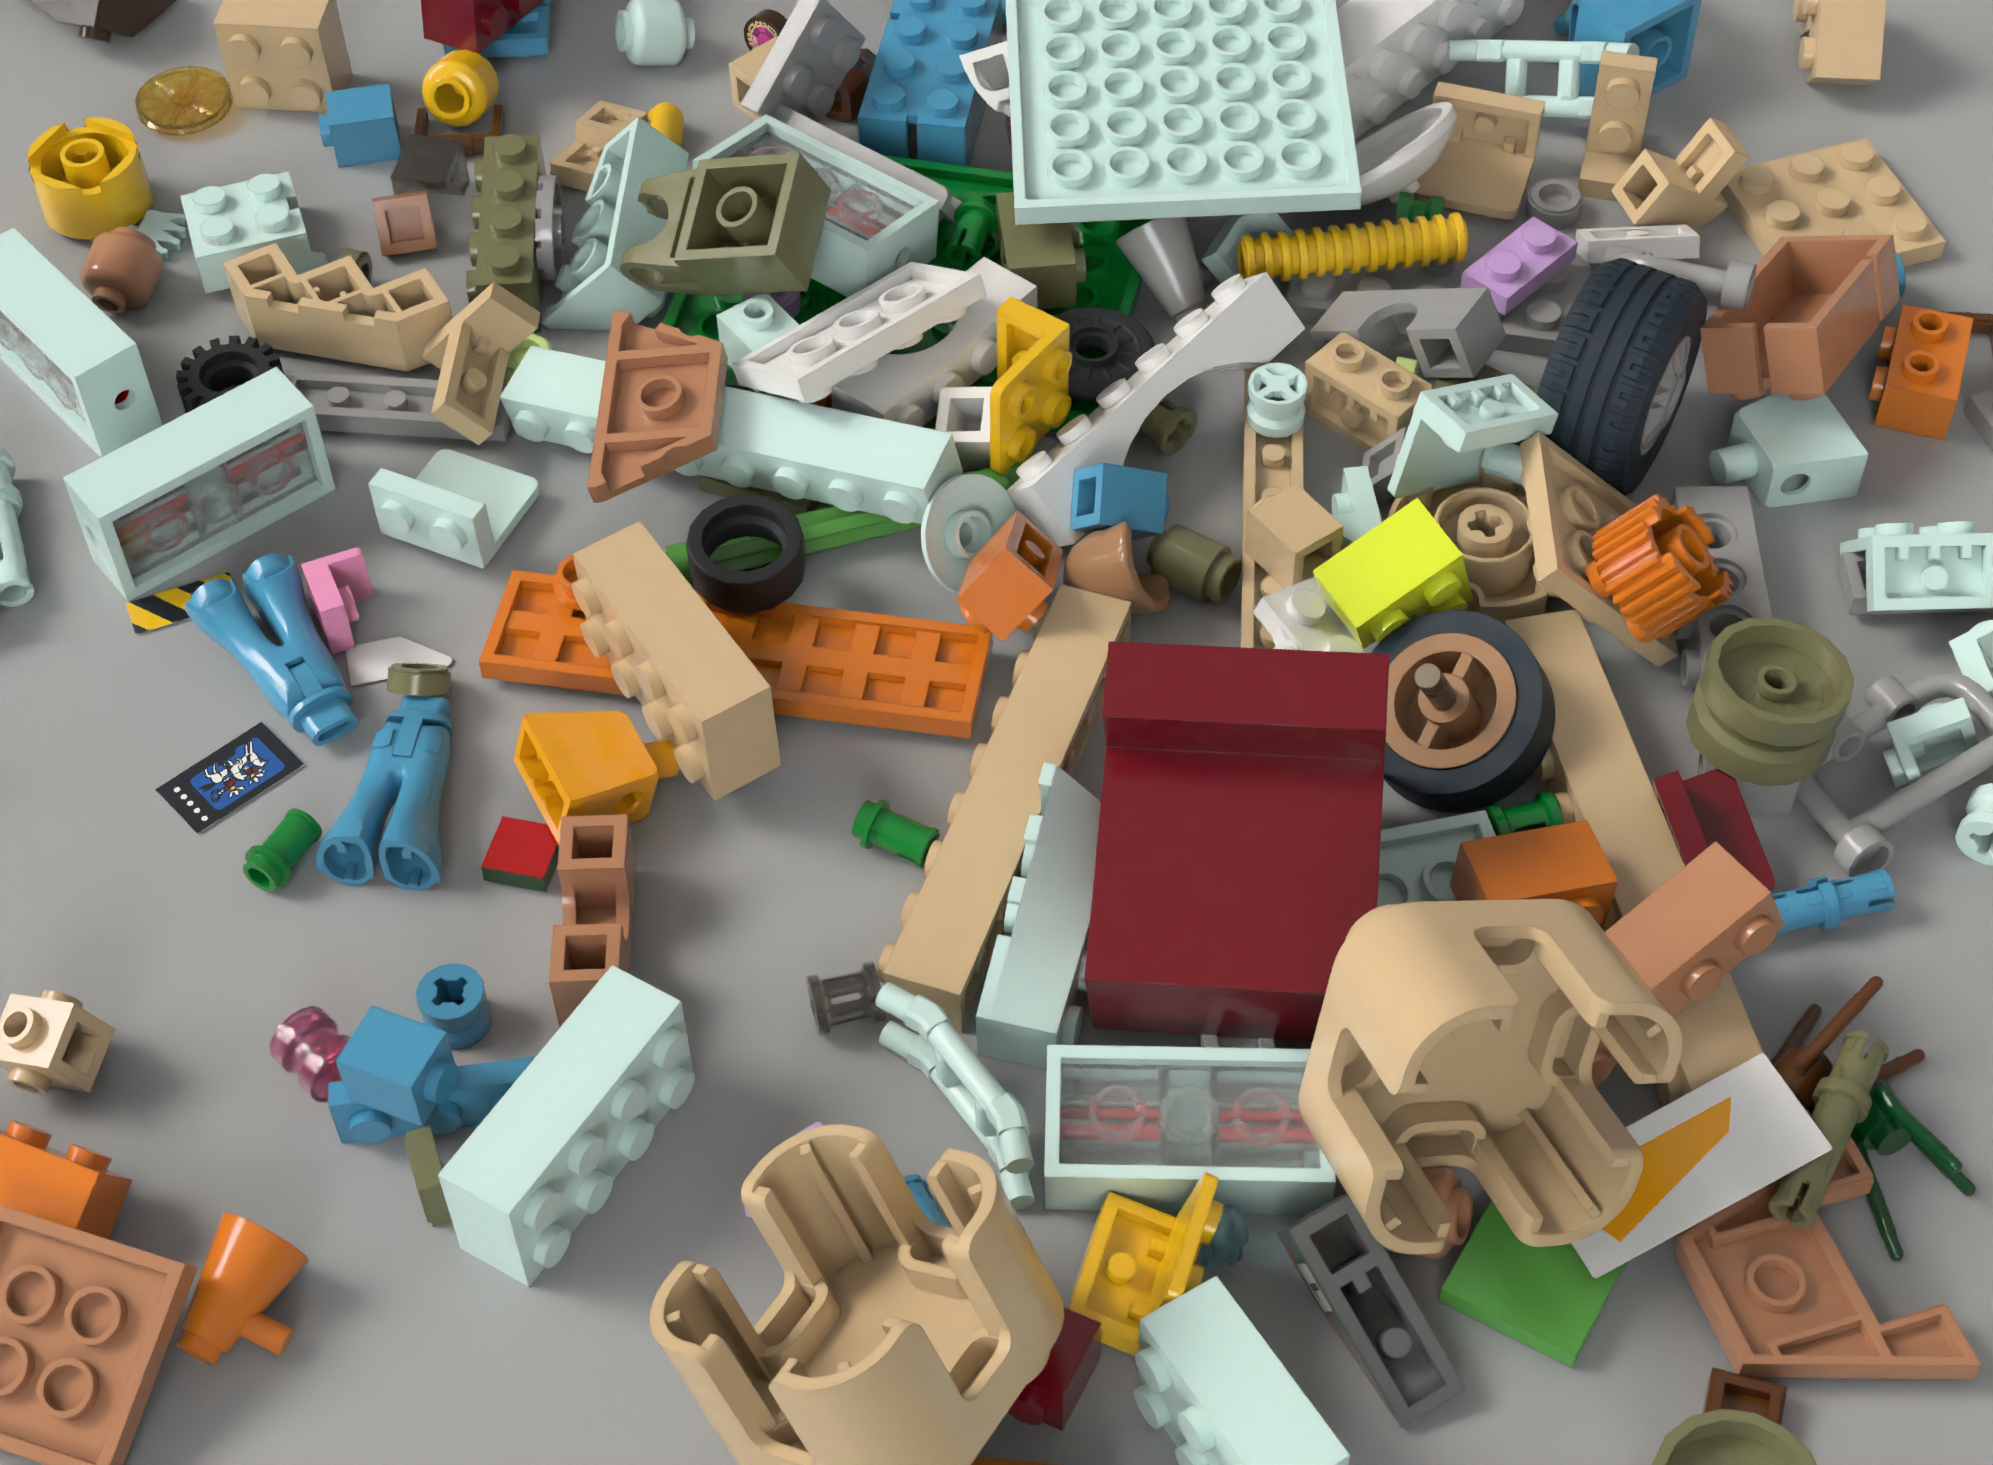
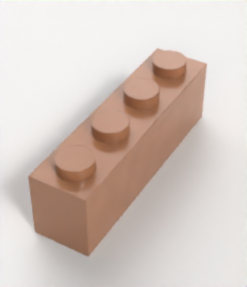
M1715 841L1606 930L1605 933L1672 1017H1674L1691 1002L1700 1001L1713 993L1719 986L1722 977L1746 957H1753L1763 952L1772 943L1776 933L1785 925L1772 893ZM1601 1039L1592 1064V1079L1595 1087L1602 1084L1613 1070V1066L1618 1063Z

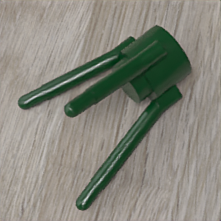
M1875 1080L1869 1093L1872 1100L1871 1109L1862 1123L1855 1124L1851 1137L1873 1174L1874 1183L1870 1192L1865 1195L1879 1233L1883 1238L1889 1257L1894 1261H1900L1903 1258V1250L1866 1151L1867 1149H1876L1880 1155H1890L1901 1150L1911 1141L1964 1195L1972 1196L1976 1191V1187L1961 1172L1963 1168L1962 1162L1908 1110L1888 1082Z

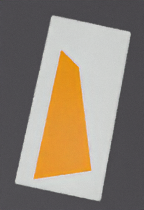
M1763 1053L1625 1127L1639 1145L1643 1154V1170L1637 1188L1625 1208L1610 1223L1594 1234L1571 1244L1592 1277L1599 1278L1832 1150V1146L1766 1055Z

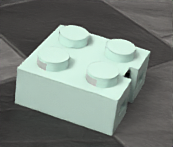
M289 171L279 174H260L248 181L221 187L207 186L194 193L180 196L206 294L230 288L223 262L273 243H277L294 271L315 265Z

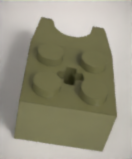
M800 152L699 160L698 167L695 169L652 177L641 184L637 202L642 203L649 214L666 219L667 222L656 237L648 242L637 244L623 253L620 271L630 281L642 287L663 292L718 296L808 291L831 189Z

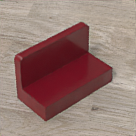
M1714 769L1682 780L1679 770L1653 779V790L1685 866L1716 841L1769 891L1775 888L1774 876L1736 779L1719 769Z

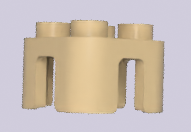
M1562 899L1418 901L1388 904L1367 912L1356 921L1348 932L1345 942L1335 958L1299 1091V1110L1306 1126L1369 1231L1387 1249L1402 1254L1420 1255L1438 1253L1444 1248L1452 1217L1421 1169L1435 1166H1458L1471 1171L1477 1177L1516 1238L1524 1244L1533 1247L1565 1245L1586 1238L1610 1223L1632 1198L1643 1170V1154L1639 1145L1593 1083L1592 1064L1600 1039L1635 1084L1669 1083L1674 1079L1682 1054V1035L1675 1019L1594 917L1585 908L1574 902Z
M829 1124L798 1133L772 1149L746 1177L741 1189L742 1202L784 1271V1285L779 1295L753 1327L716 1268L690 1260H683L675 1266L661 1284L652 1302L649 1316L650 1328L654 1338L738 1465H971L1022 1390L1045 1367L1050 1356V1350L1061 1332L1064 1320V1306L1061 1296L993 1169L983 1158L971 1152L948 1148L927 1175V1182L953 1228L935 1223L922 1212L883 1141L875 1133L862 1127L847 1124Z

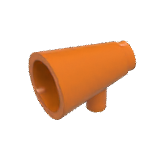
M223 1213L180 1330L183 1333L176 1346L192 1357L211 1366H215L221 1354L226 1355L241 1337L281 1356L288 1347L295 1330L263 1314V1312L308 1263L309 1259L307 1256L266 1228L238 1215Z

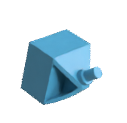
M1571 0V5L1566 13L1555 18L1554 29L1561 36L1569 34L1568 41L1635 43L1639 48V56L1658 58L1652 96L1687 77L1702 0ZM1580 64L1579 96H1594L1600 64Z

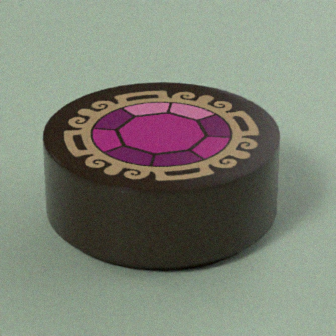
M771 9L762 10L750 18L744 27V39L749 50L751 51L779 36L787 19L779 12Z

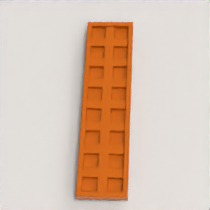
M512 570L479 659L482 678L624 695L612 675L610 661L605 655L596 657L583 638L580 624L586 621L584 612L567 608L556 599L553 590V578L555 575ZM696 592L771 686L774 714L972 738L993 647V633L991 631L983 633L972 625L784 602L772 609L755 613L728 612L709 604Z

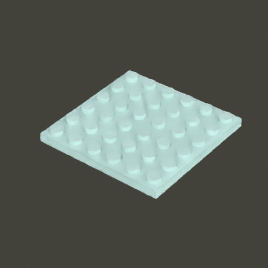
M1006 0L1015 225L1361 209L1362 189L1336 0Z

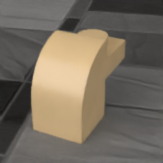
M1710 117L1676 159L1645 148L1611 189V192L1635 226L1687 224L1691 229L1699 228L1717 217L1729 205L1720 192L1750 156L1724 122Z

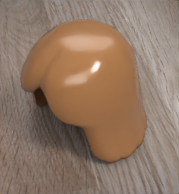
M1126 521L1108 529L1093 531L1072 547L1064 562V585L1132 602L1131 614L1159 613L1167 608L1171 599L1167 578L1160 574H1137L1134 567L1131 545L1132 527Z

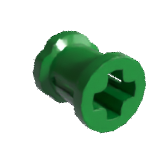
M1549 791L1537 793L1534 801L1501 809L1497 804L1483 807V810H1486L1496 836L1564 824L1558 802Z

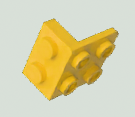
M1011 296L997 309V381L990 392V468L1001 475L1007 473L1009 468L1015 463L1024 462L1031 455L1036 443L1051 428H1058L1065 421L1071 408V397L1068 396L1069 370L1072 364V353L1069 352L1070 324Z
M1204 1172L1177 1217L1111 1191L1107 1193L1102 1202L1067 1309L1101 1323V1343L1135 1356L1139 1352L1140 1319L1200 1285L1204 1267L1195 1264L1202 1244L1206 1246L1210 1244L1224 1204L1213 1200L1219 1177Z

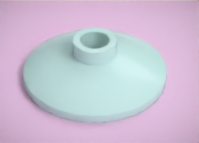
M980 474L955 476L947 480L936 490L925 509L921 526V545L925 562L937 582L955 594L959 593L969 561L1017 511L1009 493L994 479Z

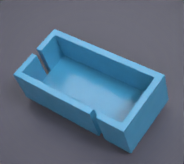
M1002 0L893 1L890 19L887 20L858 114L859 144L881 155L910 159L908 123L916 124L918 160L970 166L986 101L979 95L969 80L960 55L1002 42Z

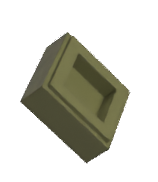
M430 1125L405 1132L407 1137L403 1139L427 1222H431L434 1227L452 1221L438 1177L443 1168Z

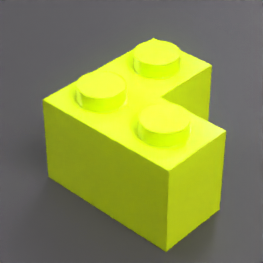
M1418 497L1312 571L1320 593L1363 650L1375 641L1380 643L1393 630L1408 622L1409 618L1412 620L1438 611L1466 610L1467 603L1473 599L1462 553Z

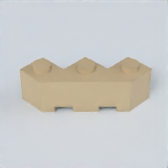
M277 243L223 262L239 317L252 337L258 339L260 346L266 342L272 346V349L409 372L430 363L422 358L426 342L453 318L449 300L426 268L373 288L351 255L300 275L296 274Z

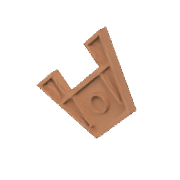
M1850 1137L1819 1208L1868 1194L1874 1183L1873 1174L1852 1137ZM1783 1177L1699 1222L1677 1238L1673 1253L1733 1370L1737 1374L1753 1378L1975 1379L1982 1366L1948 1305H1945V1303L1879 1323L1818 1212L1816 1213L1814 1225L1807 1229L1789 1226L1799 1203L1798 1199H1795L1792 1207L1789 1206L1782 1222L1771 1214L1768 1208L1769 1202L1775 1195Z

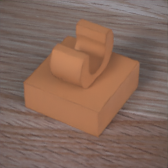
M427 190L372 198L382 256L437 248V239Z

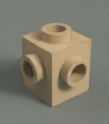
M45 989L40 998L11 993L0 1018V1067L9 1071L6 1080L9 1084L31 1093L47 1095L50 1086L90 1093L115 1028L82 1008L83 1003L80 1000L65 993Z

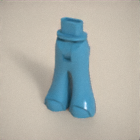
M270 553L263 555L249 566L246 573L242 574L244 590L250 604L267 624L281 646H276L262 632L232 579L229 581L225 579L207 581L192 594L190 600L184 604L187 615L203 633L224 648L242 665L280 716L289 721L293 730L300 733L306 732L314 745L322 746L351 732L357 726L358 719L350 708L353 702L352 696L348 688H346L337 663L315 628L306 604L302 579L291 554Z
M406 695L402 699L399 710L392 711L388 715L383 728L376 732L364 773L357 788L341 814L327 831L318 848L315 861L319 872L325 873L331 879L342 884L361 885L370 878L374 879L379 854V861L385 880H390L402 889L423 891L430 888L436 882H441L442 850L438 829L439 806L451 754V738L453 734V725L449 720L452 706L447 699L438 696ZM393 805H394V808H393V811H392V814H391V818H390V820H389V823H388V825H387V828H386V830H385V832H384V835H383V837H382V833H383V829H384V825H385L386 819H387V817H388V814H389V812H390V809H391V808L393 807Z

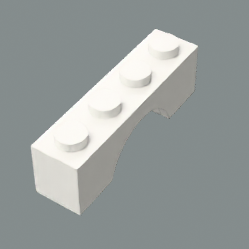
M983 257L966 272L981 275L987 296L968 306L967 313L963 317L948 322L950 333L936 345L914 353L886 354L877 359L878 365L871 371L857 376H848L833 385L831 392L832 408L923 427L937 414L941 387H970L982 375H988L997 366V309L1010 296L1037 308V286Z

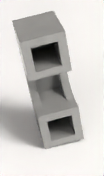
M1488 287L1343 291L1310 331L1318 351L1340 333H1347L1392 361L1397 356L1400 357L1404 354L1415 352L1425 378H1474L1507 336Z

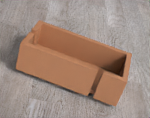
M1894 235L1781 237L1757 263L1754 286L1746 311L1719 306L1700 327L1709 394H1731L1733 398L1739 400L1760 397L1767 392V389H1771L1772 394H1788V397L1793 400H1810L1825 395L1878 328L1881 320L1886 318L1900 300Z

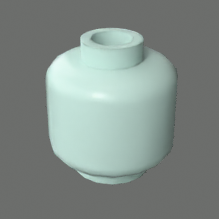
M630 0L625 10H619L617 13L615 24L616 45L619 52H625L628 60L634 65L676 66L682 60L685 49L693 48L695 41L694 20L692 17L685 16L684 9L678 0Z

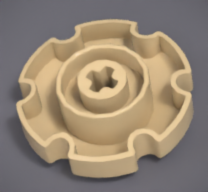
M1479 466V481L1433 490L1434 486L1419 494L1395 499L1388 518L1418 497L1462 553L1473 597L1467 603L1466 611L1488 615L1505 624V620L1544 614L1547 597L1560 598L1557 595L1552 596L1546 593L1538 584L1533 573L1535 557L1532 536L1527 527L1529 512L1526 492L1523 486L1492 474H1485V469Z

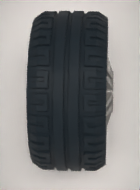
M1625 258L1601 263L1588 277L1575 298L1556 338L1540 381L1537 395L1558 413L1552 433L1545 436L1624 496L1633 493L1641 484L1658 455L1672 426L1693 371L1701 344L1700 327L1705 323L1707 316V299L1695 282L1681 277L1677 278L1673 274L1661 270L1658 271L1647 265H1639V263Z

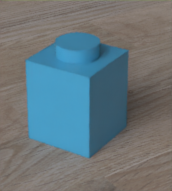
M390 83L325 92L327 114L318 115L319 129L323 146L334 147L338 168L402 159L399 125Z
M1100 463L1074 470L1069 530L1092 533L1093 531L1105 530L1126 521L1132 527L1131 540L1163 534L1164 523L1170 510V499L1166 492L1168 473L1109 463Z
M371 1005L336 1059L348 1099L420 1126L425 1124L436 1104H443L447 1101L453 1092L458 1076V1067L455 1064L447 1032Z

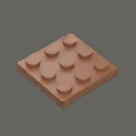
M0 1205V1450L45 1465H124L197 1268Z

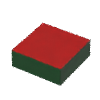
M502 816L481 865L484 881L546 892L557 867L559 845L548 824Z

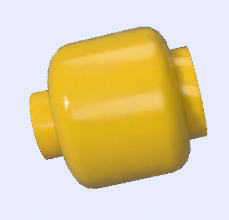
M466 49L451 51L431 66L425 75L422 86L424 103L430 113L442 123L454 127L469 126L479 120L496 101L499 90L497 73L491 63L478 53Z

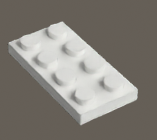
M909 262L732 363L737 382L740 386L764 391L768 395H780L796 399L800 403H811L828 396L832 392V386L848 376L861 375L874 369L878 365L877 359L894 349H904L917 344L923 339V332L939 323H948L963 317L967 313L968 306L987 296L981 275Z

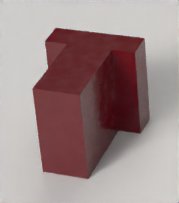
M1109 641L1102 707L1106 752L1084 978L1094 1029L1200 1036L1207 1034L1216 1035V1037L1269 1038L1281 1041L1313 1042L1335 958L1345 942L1351 927L1367 912L1377 908L1390 654Z

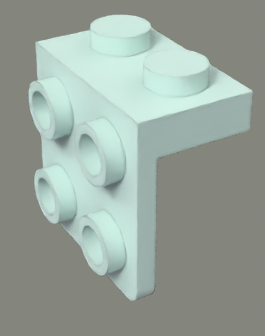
M450 449L436 452L416 479L380 468L368 483L382 534L483 569L540 494L538 481L534 477Z

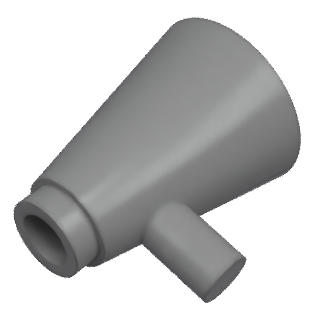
M1187 217L1156 218L1130 231L1115 242L1170 317L1175 318L1177 323L1199 308L1204 310V305L1207 301L1204 287L1211 284L1213 274L1206 265H1198Z

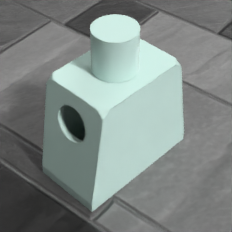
M1772 394L1740 408L1735 413L1727 447L1713 450L1710 453L1709 467L1717 484L1725 485L1744 479L1759 502L1771 508L1856 496L1869 453L1826 394L1810 400H1793L1788 397V394Z

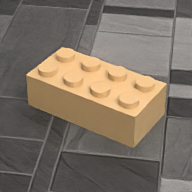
M638 521L573 553L578 580L573 582L571 586L575 599L586 616V621L580 624L583 638L596 657L605 655L610 661L612 675L626 698L636 696L643 705L642 713L653 735L658 740L667 737L674 746L675 759L686 779L690 783H695L699 780L715 801L781 766L771 686L644 525Z

